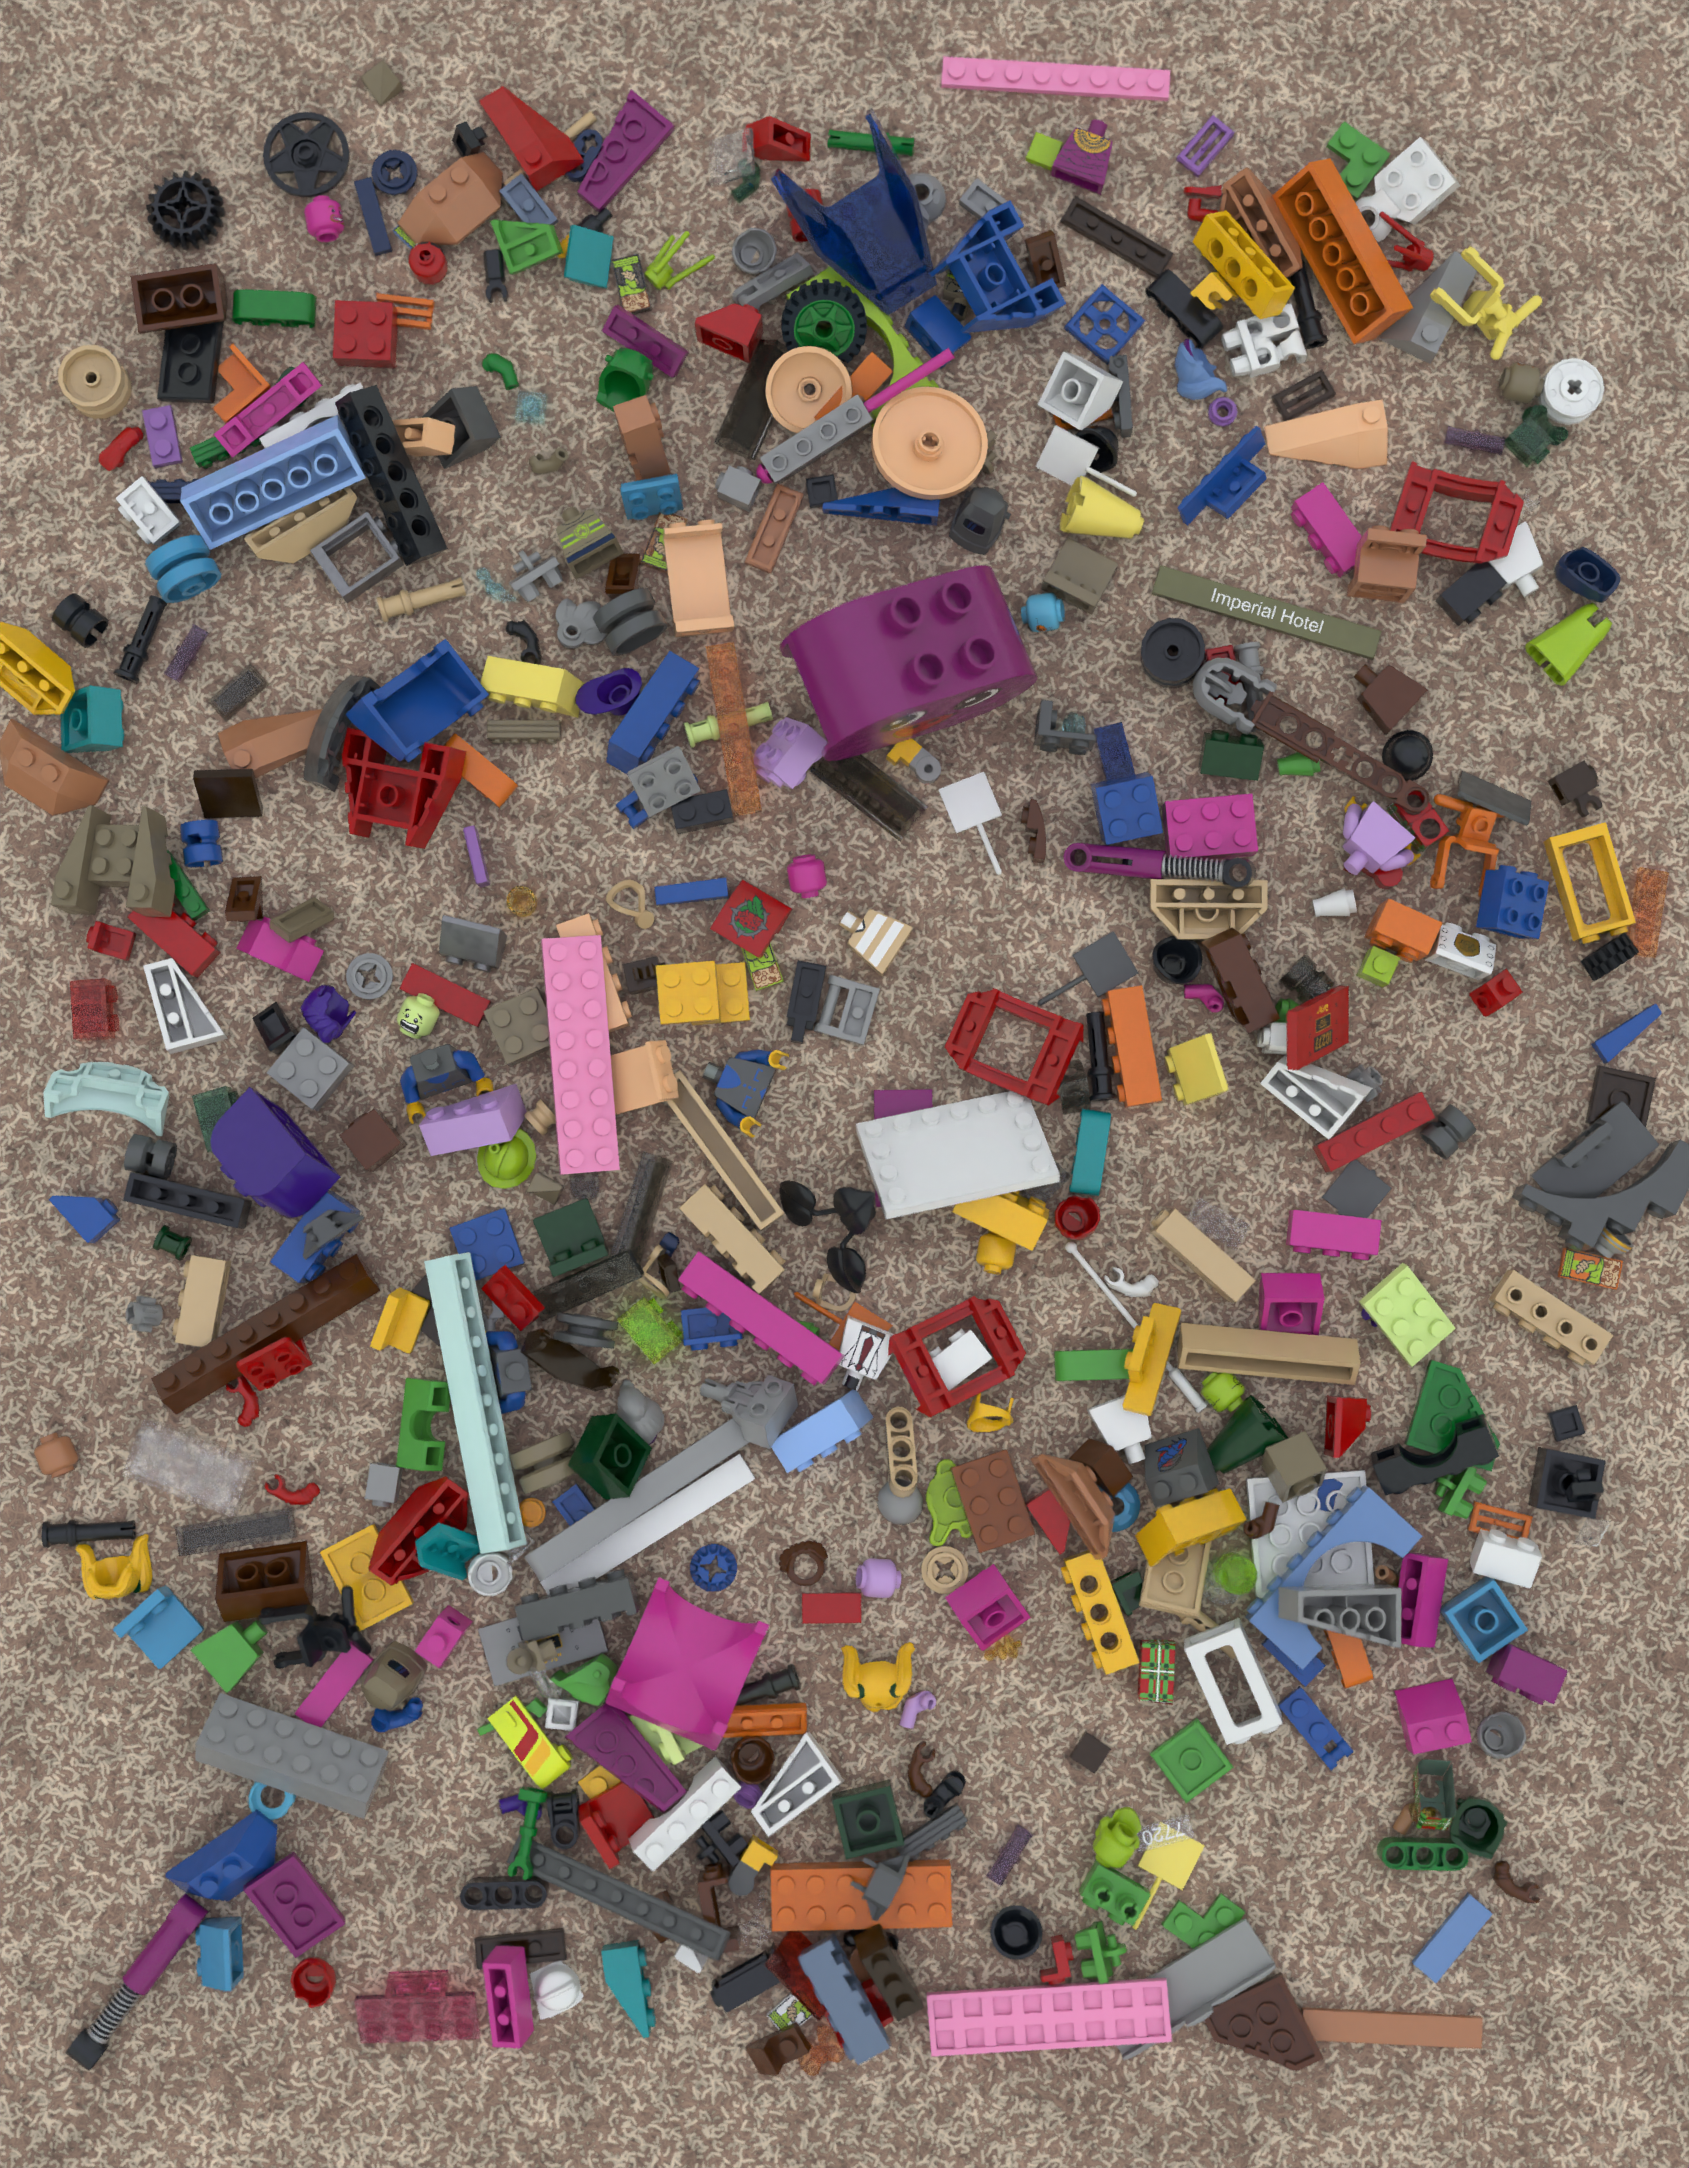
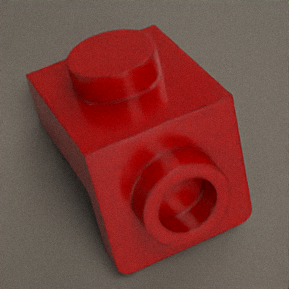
M95 921L94 926H91L88 930L86 942L89 943L88 949L94 952L129 961L137 933Z
M1506 968L1470 992L1469 996L1482 1015L1487 1017L1504 1007L1523 993V991Z
M1062 1934L1050 1937L1056 1967L1039 1970L1041 1981L1048 1982L1049 1985L1063 1983L1066 1981L1065 1978L1071 1977L1068 1961L1074 1960L1070 1942L1064 1943Z

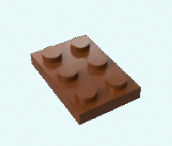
M1007 1449L950 1468L978 1553L1035 1535Z

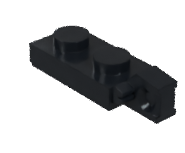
M797 961L787 1012V1026L793 1027L791 1042L803 1044L805 1029L813 1030L826 972L825 965Z

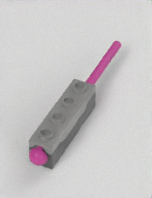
M947 348L867 401H865L863 396L855 395L760 457L763 463H760L756 469L757 478L761 479V482L764 484H770L773 481L781 484L873 425L876 421L872 413L873 410L954 359L953 353Z

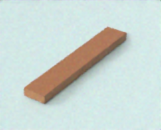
M1302 2007V2015L1315 2041L1482 2049L1483 2018L1481 2016Z

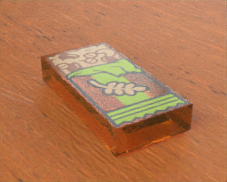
M659 512L640 563L668 574L663 540L664 528H669V524L684 522L687 524L688 520L675 514L664 515Z

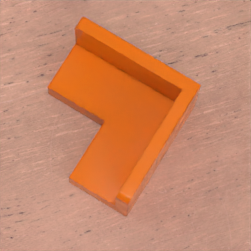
M233 343L229 346L233 354L219 365L218 372L234 390L212 408L225 424L271 389L269 383Z

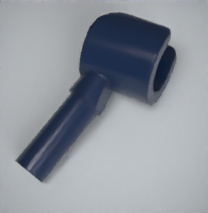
M668 1232L659 1245L667 1249L665 1254L668 1253L672 1257L680 1240L677 1236Z

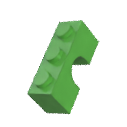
M406 1378L396 1467L419 1471H442L445 1441H439L434 1438L431 1432V1421L437 1412H449L450 1394L448 1382L422 1378Z

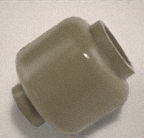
M1514 362L1510 367L1504 368L1498 388L1502 390V395L1505 399L1528 404L1533 400L1534 396L1539 397L1541 395L1544 380L1540 379V370L1537 367Z

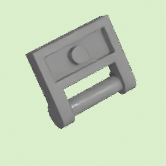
M829 975L827 984L830 986L819 1023L816 1022L814 1032L864 1046L880 989ZM843 988L849 990L839 1027L836 1028L830 1026L840 990Z

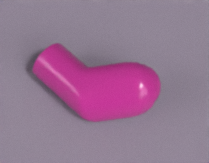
M1184 984L1185 999H1200L1209 1011L1213 1013L1220 1012L1223 1009L1224 999L1211 984Z

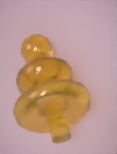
M1005 1635L1003 1639L1004 1645L1001 1642H996L995 1649L985 1651L984 1657L987 1661H992L997 1656L1001 1660H1005L1008 1653L1012 1659H1016L1018 1657L1017 1647L1022 1646L1021 1640L1015 1642L1012 1636Z

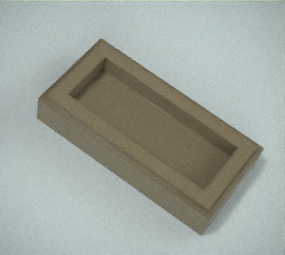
M313 897L271 919L270 929L288 943H291L334 920V911Z

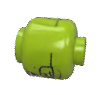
M1213 1372L1201 1382L1204 1386L1201 1390V1395L1216 1412H1222L1227 1409L1231 1413L1243 1403L1240 1397L1244 1394L1245 1387L1234 1374Z

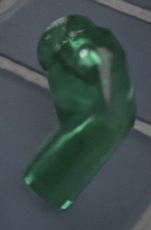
M746 160L742 163L743 181L731 191V195L738 203H741L754 193L760 186L761 171L759 165L754 161Z

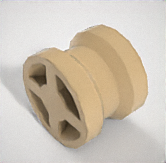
M541 1099L536 1103V1108L533 1111H527L524 1114V1117L543 1136L548 1132V1128L552 1124H556L555 1113Z

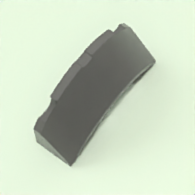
M349 675L332 693L318 717L309 741L305 758L304 780L335 792L340 781L339 777L333 774L334 767H339L340 764L336 756L346 736L347 728L351 724V721L345 714L362 697L371 691L373 692L381 688L372 679L365 676Z

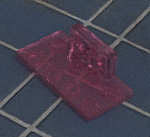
M448 1970L389 1972L385 1994L355 1996L354 2003L360 2041L364 2044L479 2039L480 2025L476 1994L474 1991L448 1992Z

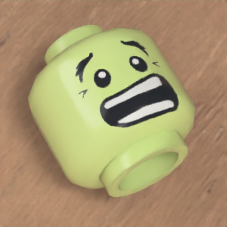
M419 993L417 996H408L404 1000L396 1018L400 1031L415 1039H421L422 1036L430 1035L440 1015L438 1007L433 1004L434 999L423 993Z

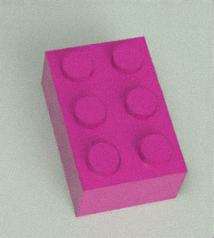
M1253 794L1165 801L1162 805L1167 857L1171 854L1172 857L1177 855V858L1180 856L1185 858L1187 856L1190 859L1192 856L1193 859L1197 857L1198 860L1201 857L1203 860L1206 858L1208 860L1212 858L1216 860L1254 856L1258 852Z

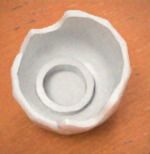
M499 1552L480 1553L473 1558L468 1567L467 1576L469 1584L474 1591L482 1596H495L505 1591L513 1578L511 1563ZM492 1565L495 1566L498 1571V1575L494 1581L492 1579Z

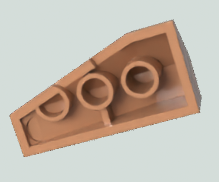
M322 709L243 720L219 732L218 737L222 750L231 769H253L256 779L306 754L313 729Z

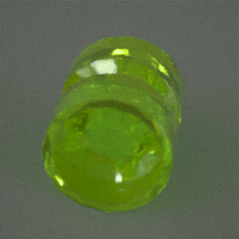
M1225 1553L1216 1560L1213 1566L1215 1581L1221 1588L1234 1595L1245 1594L1256 1584L1257 1570L1250 1559L1239 1553Z

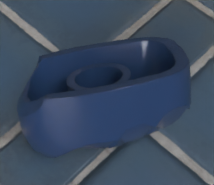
M1585 547L1565 553L1557 561L1554 570L1556 578L1560 583L1574 593L1594 602H1605L1620 583L1619 573L1598 554Z

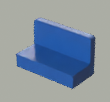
M935 295L911 311L904 325L906 330L931 358L947 348L954 354L955 351L971 339L969 333L961 332L962 324ZM947 362L946 364H944V365L941 366L940 368L942 369V368H943L944 366H946L949 362Z

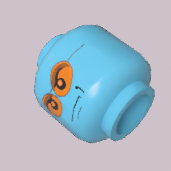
M1054 593L1029 596L1026 606L1021 607L1023 624L1028 623L1029 628L1033 632L1057 630L1060 623L1065 620L1063 600L1058 599Z

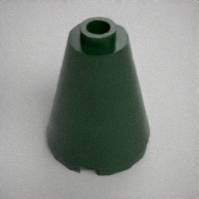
M1250 1395L1243 1401L1207 1448L1216 1473L1220 1470L1225 1474L1264 1455L1267 1447L1288 1439L1278 1421L1274 1417L1271 1418L1264 1410L1266 1407L1253 1395Z

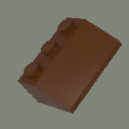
M217 263L130 276L139 334L226 321L228 300L225 279Z
M307 1541L219 1553L215 1601L223 1621L229 1622L257 1618L261 1615L260 1611L269 1607L277 1609L305 1604L312 1605L313 1583Z

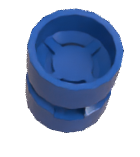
M196 820L180 825L181 841L187 845L183 849L184 865L186 867H204V861H210L211 866L223 862L221 846L216 843L220 838L218 821Z

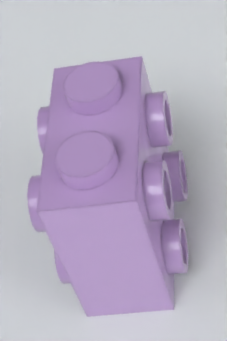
M785 717L784 720L779 721L774 726L773 734L756 749L755 757L751 763L758 769L755 773L765 782H772L779 788L784 785L793 789L805 779L806 771L810 766L823 756L822 750L828 742L808 724Z

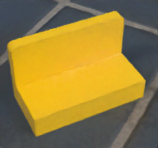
M401 1287L390 1293L370 1347L381 1351L388 1345H391L405 1353H411L429 1309L430 1301Z

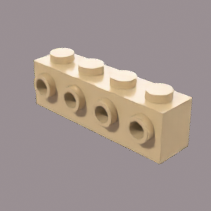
M1515 1270L1506 1271L1489 1298L1490 1301L1495 1303L1493 1306L1494 1310L1506 1317L1512 1314L1520 1320L1518 1322L1520 1327L1532 1334L1535 1330L1545 1336L1542 1340L1556 1350L1561 1346L1570 1352L1567 1357L1581 1366L1584 1363L1595 1365L1613 1337L1611 1333Z

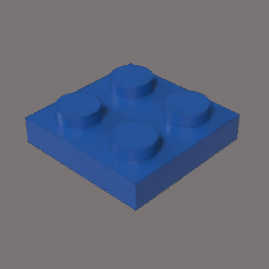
M506 1208L449 1228L458 1254L470 1252L475 1281L495 1274L504 1265L510 1269L525 1263Z

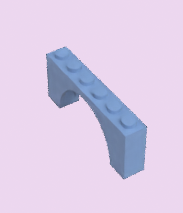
M1365 1485L1361 1489L1356 1487L1350 1492L1346 1498L1348 1503L1341 1511L1336 1509L1327 1518L1326 1522L1328 1525L1321 1533L1316 1531L1306 1542L1308 1548L1301 1555L1296 1553L1286 1565L1289 1569L1281 1577L1279 1575L1275 1576L1266 1588L1269 1591L1263 1598L1257 1597L1246 1609L1249 1613L1245 1618L1302 1670L1323 1647L1312 1636L1307 1625L1279 1618V1587L1303 1586L1306 1576L1316 1560L1328 1550L1341 1544L1358 1541L1375 1543L1386 1547L1395 1555L1404 1558L1423 1537L1371 1488Z

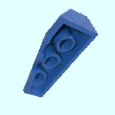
M894 487L823 503L822 511L824 514L937 526L940 500L915 498Z

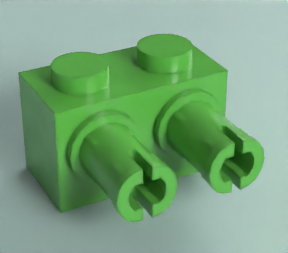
M1097 1860L1093 1863L1079 1888L1080 1895L1083 1897V1903L1095 1910H1098L1099 1907L1109 1912L1108 1917L1122 1926L1125 1922L1131 1926L1135 1924L1151 1895L1146 1887L1112 1867L1106 1868L1102 1866Z

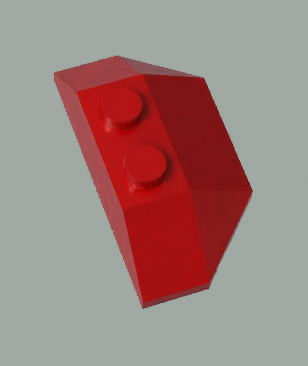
M447 1476L417 1487L379 1532L368 1566L369 1571L389 1585H394L401 1580L411 1579L429 1572V1569L419 1565L415 1541L438 1523L463 1531L467 1527V1501L469 1493Z

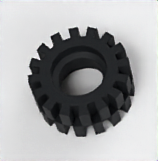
M1625 932L1580 962L1592 980L1595 981L1628 961L1639 951Z

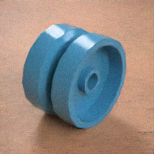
M201 535L183 536L157 548L146 558L145 565L154 580H159L156 587L166 603L188 600L210 589L220 580L222 574L213 558H208L210 550Z

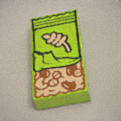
M771 943L762 958H758L741 948L756 991L784 982Z

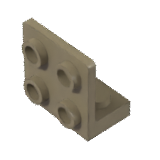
M1067 538L1050 571L1048 570L1043 579L1041 589L1048 593H1054L1059 599L1092 615L1118 563Z

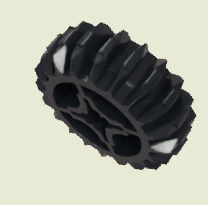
M184 170L182 177H179L173 171V179L168 180L162 176L164 185L154 184L157 194H148L151 204L146 205V210L150 214L147 216V219L153 225V232L156 235H160L162 242L167 243L170 241V245L175 249L181 244L182 248L186 251L189 248V242H192L194 248L199 249V240L202 239L204 243L209 244L210 241L207 237L209 233L212 236L218 237V232L214 226L223 227V221L220 217L225 216V210L221 207L224 205V200L221 196H218L220 193L218 188L212 186L210 179L207 177L202 179L201 175L197 172L191 177L190 173ZM191 191L203 195L206 198L207 204L194 201ZM178 194V196L175 199L170 200L172 197ZM164 216L178 219L180 229L168 225L165 222ZM197 220H201L199 223H197L196 225L193 226V224H194Z

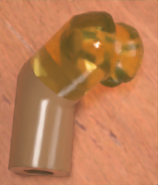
M1379 1565L1375 1569V1575L1378 1579L1390 1586L1398 1587L1400 1577L1394 1570L1385 1565Z
M1409 1803L1403 1807L1392 1827L1394 1830L1406 1835L1412 1823L1416 1822L1415 1803ZM1425 1807L1422 1810V1813L1428 1817L1436 1816V1811L1433 1807Z

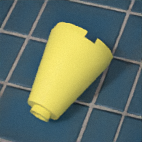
M1081 475L1074 480L1065 502H1069L1066 512L1068 515L1062 513L1060 520V530L1066 533L1130 539L1134 534L1138 535L1144 522L1140 510L1089 478Z

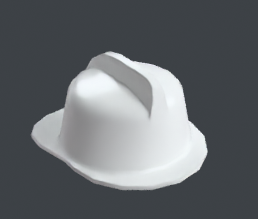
M562 1961L553 1962L530 1974L534 1991L533 1999L537 2003L540 2019L553 2017L574 2007L584 1996L581 1992L578 1976L573 1969L563 1964Z

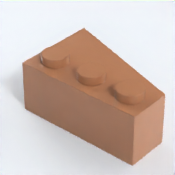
M644 395L613 406L618 428L636 480L639 481L670 474L661 438H664L661 419L655 402L649 404L647 396Z

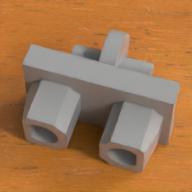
M522 550L518 552L522 561L515 564L513 568L517 573L525 568L528 571L509 582L515 592L518 591L529 602L540 595L532 581L541 575L549 588L563 581L560 570L557 567L559 562L555 556H551L534 567L533 563L541 559L539 553L536 551L527 556Z

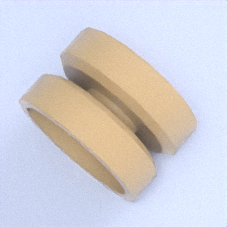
M83 345L71 350L63 358L58 370V383L63 394L83 415L93 419H107L117 415L127 405L131 396V380L127 371L109 350L97 345Z

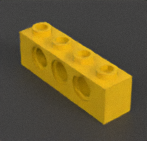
M1227 210L1206 214L1192 242L1229 283L1235 293L1249 306L1254 315L1259 319L1280 315L1295 287Z
M1089 1550L1064 1558L1065 1566L1060 1569L1066 1585L1070 1583L1073 1585L1075 1594L1071 1595V1599L1076 1613L1082 1611L1086 1622L1082 1623L1081 1627L1086 1640L1092 1639L1096 1651L1091 1652L1096 1668H1103L1104 1673L1107 1675L1140 1663L1103 1560H1095ZM1088 1575L1095 1577L1096 1584L1092 1590L1085 1591L1081 1589L1080 1582L1083 1577ZM1096 1604H1103L1106 1607V1613L1100 1619L1092 1618L1090 1615L1091 1608ZM1107 1632H1112L1116 1635V1641L1110 1647L1101 1645V1637Z

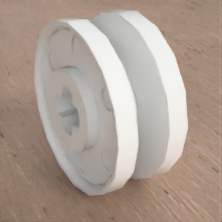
M1577 358L1562 360L1555 364L1543 378L1544 387L1538 400L1545 415L1554 422L1565 425L1579 423L1588 418L1602 401L1604 393L1603 378L1597 368L1585 360ZM1569 388L1575 391L1572 395L1567 391Z

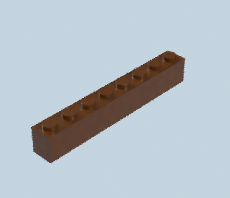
M355 1254L152 1377V1382L161 1401L177 1415L243 1375L236 1366L239 1360L284 1337H290L294 1342H297L381 1290L367 1265Z

